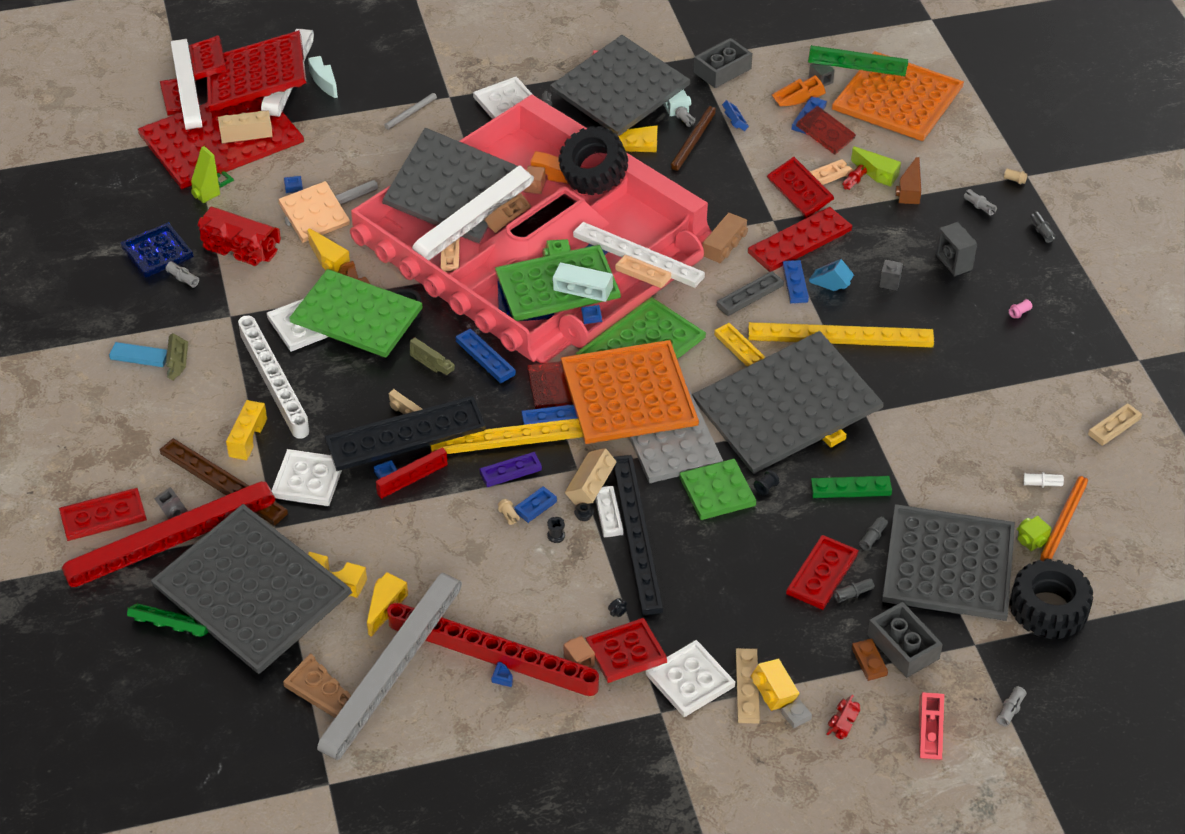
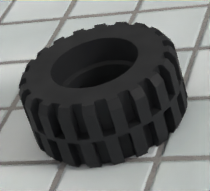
M594 126L588 127V129L582 128L579 130L580 132L573 133L571 138H567L564 142L565 146L561 147V154L558 160L560 169L572 189H577L579 193L585 194L587 192L588 195H594V193L599 195L603 194V191L612 190V187L614 185L617 186L620 183L619 180L624 178L625 171L628 169V156L618 135L613 133L612 130L600 126L597 128ZM595 153L607 154L603 162L598 166L588 169L580 168L583 161L590 155Z
M1045 559L1042 562L1041 560L1034 561L1033 564H1027L1017 573L1010 597L1011 612L1013 616H1016L1015 620L1020 625H1024L1023 628L1028 632L1030 630L1033 631L1036 636L1040 637V635H1043L1049 639H1052V637H1057V639L1064 638L1065 635L1071 636L1076 631H1080L1088 620L1093 602V588L1090 585V581L1087 577H1083L1082 571L1074 569V566L1070 563L1067 565L1061 560L1056 562L1052 561V559ZM1044 592L1053 593L1062 597L1067 603L1063 605L1048 604L1040 600L1036 594Z

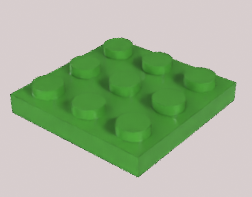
M735 459L680 472V480L700 520L756 506V499Z

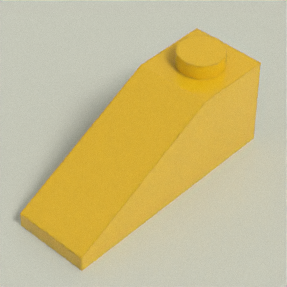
M310 228L307 230L309 244L322 268L338 272L342 264L350 262L347 249Z
M388 572L382 578H379L374 586L367 619L368 635L371 637L388 619V607L393 603H402L408 596L407 582Z

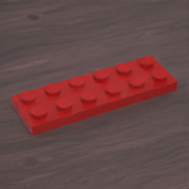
M828 207L748 247V254L766 270L771 272L782 267L783 261H794L852 231V225L834 209Z

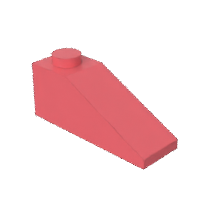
M922 692L920 695L919 748L920 758L942 760L944 694Z

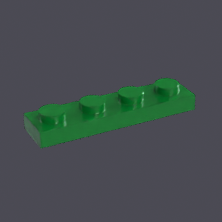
M890 476L811 478L813 498L891 496L892 494Z
M138 603L128 608L127 616L134 617V620L139 622L149 621L153 622L155 626L173 627L172 629L175 631L192 632V635L204 636L208 633L207 626L198 624L187 615Z

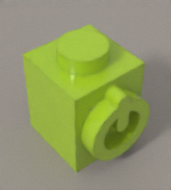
M1038 515L1033 519L1026 518L1016 529L1019 532L1017 539L1023 546L1033 551L1046 544L1052 528Z

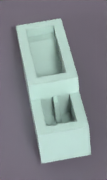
M321 56L308 58L309 70L315 83L328 95L338 98L331 65L324 66Z

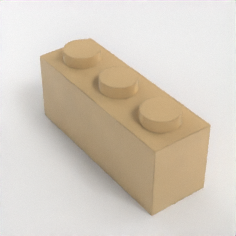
M269 110L218 117L222 143L273 137Z
M606 448L591 451L587 454L566 489L565 494L575 506L581 503H593L615 466L616 460Z

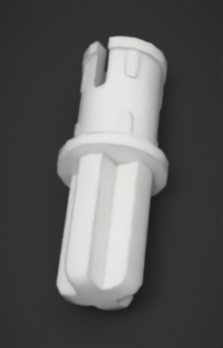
M1044 472L1042 474L1024 473V486L1035 485L1044 488V486H1063L1064 484L1063 475L1045 474Z

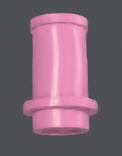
M1025 299L1017 305L1013 304L1009 309L1010 316L1012 318H1020L1023 313L1032 309V303Z

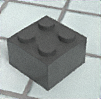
M959 222L941 227L939 229L936 256L954 276L973 270L977 249L976 240L967 233L966 229Z

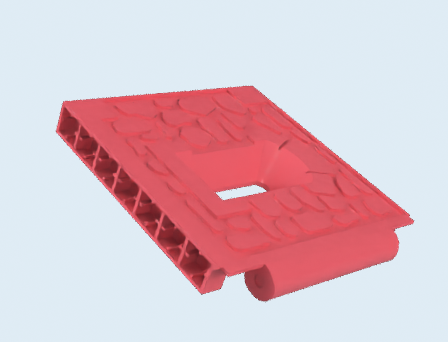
M531 94L459 142L517 166H522L527 170L528 166H531V159L535 151L559 157L561 147L565 146L564 142L567 138L570 139L573 133H578L580 129L587 128ZM595 153L590 155L583 161L580 168L588 169L598 166L603 162L607 154ZM626 153L628 156V169L625 171L624 178L620 179V183L617 186L614 185L612 190L603 191V194L598 195L594 193V195H588L587 192L581 194L577 189H572L568 183L549 181L548 175H545L546 182L542 194L526 193L523 190L521 192L532 207L497 233L488 227L480 244L461 236L459 268L452 272L446 273L441 269V252L432 259L427 260L412 249L414 243L435 228L436 225L383 204V198L389 187L351 210L353 227L350 229V234L356 244L359 246L366 245L375 251V254L382 262H390L398 267L406 279H415L422 284L430 296L434 298L439 296L449 303L451 309L456 314H465L471 318L483 333L491 332L498 337L507 350H516L533 363L537 361L544 365L571 344L577 348H583L675 279L671 278L662 288L616 271L615 265L622 257L608 252L605 257L620 290L621 298L587 305L600 306L602 322L584 324L581 307L516 321L510 313L495 272V267L543 257V248L546 247L547 240L568 239L571 251L585 248L589 243L573 237V231L582 222L692 267L703 259V242L712 231L707 223L708 203ZM561 195L575 203L527 237H517L510 232V230Z

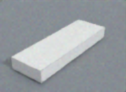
M613 486L602 487L595 501L603 537L623 535V527Z

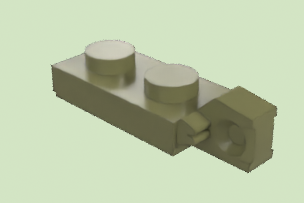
M174 333L168 339L166 366L169 368L167 378L173 381L186 368L188 341Z
M417 338L410 340V356L436 373L439 371L448 375L454 371L455 364L450 360H445L444 356Z

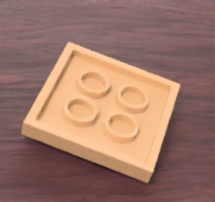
M326 181L279 199V205L302 243L309 241L307 232L309 228L324 235L350 225L348 216Z

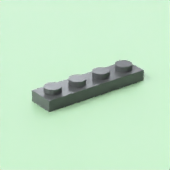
M771 271L719 299L716 306L727 316H730L781 288L784 285V280Z

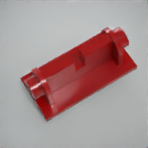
M853 694L846 700L843 698L837 705L836 709L838 712L829 720L828 726L830 727L826 735L833 731L838 739H844L848 736L853 725L850 722H855L861 710L858 702L851 701L854 697Z

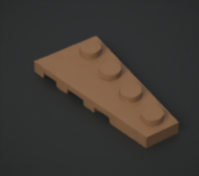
M311 653L283 681L284 687L336 718L351 697L350 693L347 690L345 691L340 686V683L327 673V669L322 664L320 665Z

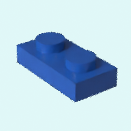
M726 100L722 104L725 109L724 113L732 120L731 124L736 129L740 128L745 131L749 127L738 107Z
M543 486L515 506L514 510L522 519L529 523L557 502V496Z

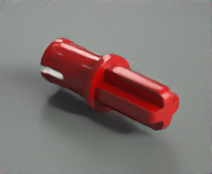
M858 165L854 171L848 174V177L842 183L845 190H850L861 181L863 175L867 173L866 167L861 170L864 165Z

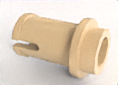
M1007 168L1004 179L1016 181L1021 185L1022 183L1025 184L1027 174L1025 171L1019 172Z
M503 499L498 503L499 512L503 513L508 524L517 523L520 517L512 507V501Z

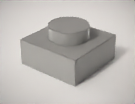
M800 699L782 708L781 714L793 729L812 718V714Z

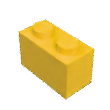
M779 659L758 664L751 674L753 683L757 686L763 700L771 711L793 703L800 694Z

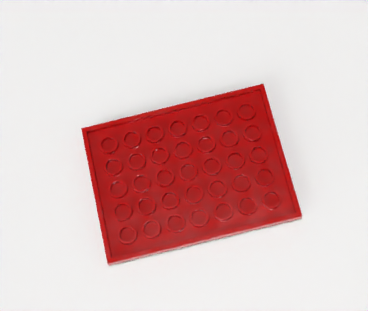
M264 96L253 101L239 103L236 106L225 107L220 111L210 112L208 102L199 105L203 126L201 128L186 130L183 112L138 128L141 138L181 189L192 186L191 180L201 147L203 146L214 154L217 173L222 174V171L228 172L304 142V136L282 112L280 117L270 116L273 137L222 143L218 117L261 111Z

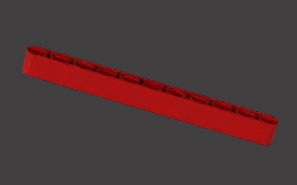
M266 482L255 483L71 559L63 564V574L71 587L81 586L210 532L242 504L254 513L263 510L275 502V496Z
M401 603L391 604L387 609L390 628L399 631L415 608ZM442 617L425 640L495 665L501 662L509 670L585 696H594L599 691V673L593 668Z

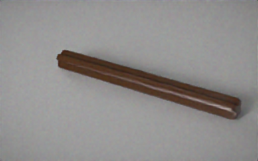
M708 106L672 161V170L678 171L715 115V107Z

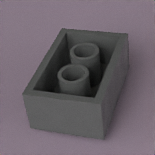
M729 38L695 56L694 73L714 88H717L751 70L753 53L732 38Z
M903 602L869 620L868 637L872 638L873 642L906 678L940 659L943 644Z

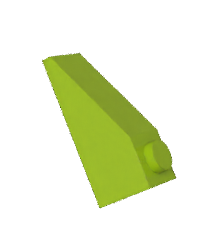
M205 146L201 147L191 180L192 195L202 203L220 195L214 154Z
M856 146L852 148L851 161L856 166L864 165L861 170L866 167V174L876 182L890 187L894 184L900 174V161Z

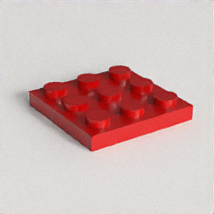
M644 618L585 638L586 642L595 652V661L608 683L667 663V656Z

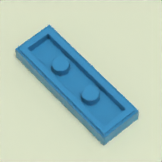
M115 342L109 357L110 360L164 367L167 350Z

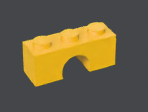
M246 400L226 440L229 457L248 460L254 447V432L261 433L267 420L265 403Z
M313 552L308 553L310 557L328 571L330 570L327 556ZM347 562L342 570L331 572L351 588L352 593L349 596L358 598L367 581L366 567Z

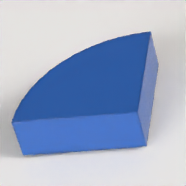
M498 662L491 678L492 683L512 687L513 676L505 664Z

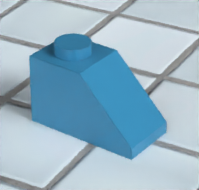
M840 259L816 269L809 281L812 284L836 291L841 288H847L851 284L850 281L854 274L843 260Z

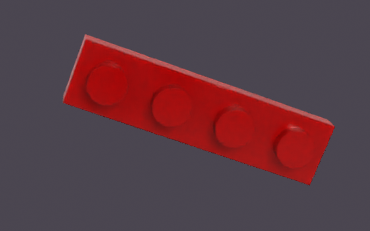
M442 447L376 481L377 495L382 499L447 466L446 450Z

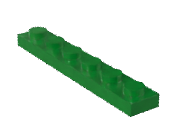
M811 45L808 63L905 76L908 59Z

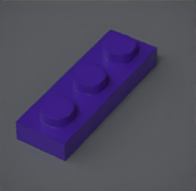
M535 452L480 468V475L486 487H490L541 471L542 465Z

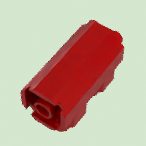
M212 206L209 207L208 211L198 222L200 239L206 250H211L223 256L233 251V256L236 260L253 266H257L262 261L270 262L278 248H275L276 243L279 244L281 240L279 228Z

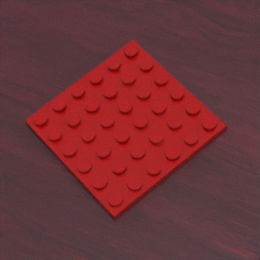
M300 30L223 53L227 70L207 76L208 107L210 112L220 111L228 106H236L245 101H253L262 96L267 97L272 93L284 92L289 88L300 87L306 84Z

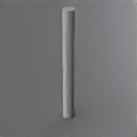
M430 94L384 124L385 128L389 130L437 98L436 94Z

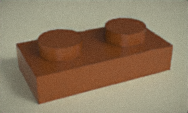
M872 638L852 643V650L867 681L888 675V669Z

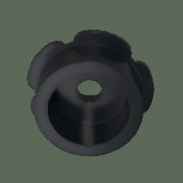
M587 503L578 504L575 507L576 510H574V514L580 521H588L594 514V509Z
M621 598L612 601L608 606L610 615L613 617L624 615L627 611V602L622 601Z

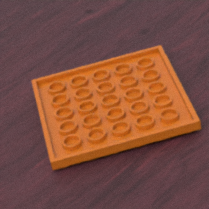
M874 51V52L872 53V54H876V55L888 56V55H885V54H882V53H879V52H876V51ZM908 63L905 76L859 70L834 101L832 110L915 138L916 140L924 141L960 92L964 81Z
M671 340L561 357V365L585 444L699 426V419Z

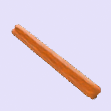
M1083 476L1077 478L1041 553V561L1053 558L1087 486V478Z

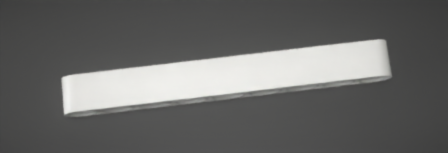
M296 29L295 31L300 30L305 61L313 43L314 32L313 30ZM292 88L264 97L261 111L269 110L270 116L280 117Z
M187 39L171 41L186 130L201 128L203 126Z
M522 166L516 167L414 243L412 249L427 260L432 259L482 222L498 207L529 187L534 180V176Z
M252 316L241 317L238 321L240 335L292 435L296 438H305L309 434L308 418L255 319Z

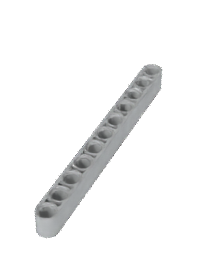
M441 573L323 734L317 746L318 751L335 760H339L460 592L462 586L460 580L445 573Z

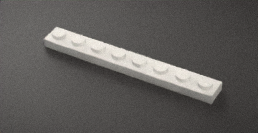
M582 222L573 231L574 238L594 246L600 245L603 250L623 257L628 255L671 272L672 279L696 288L705 278V272L585 222Z

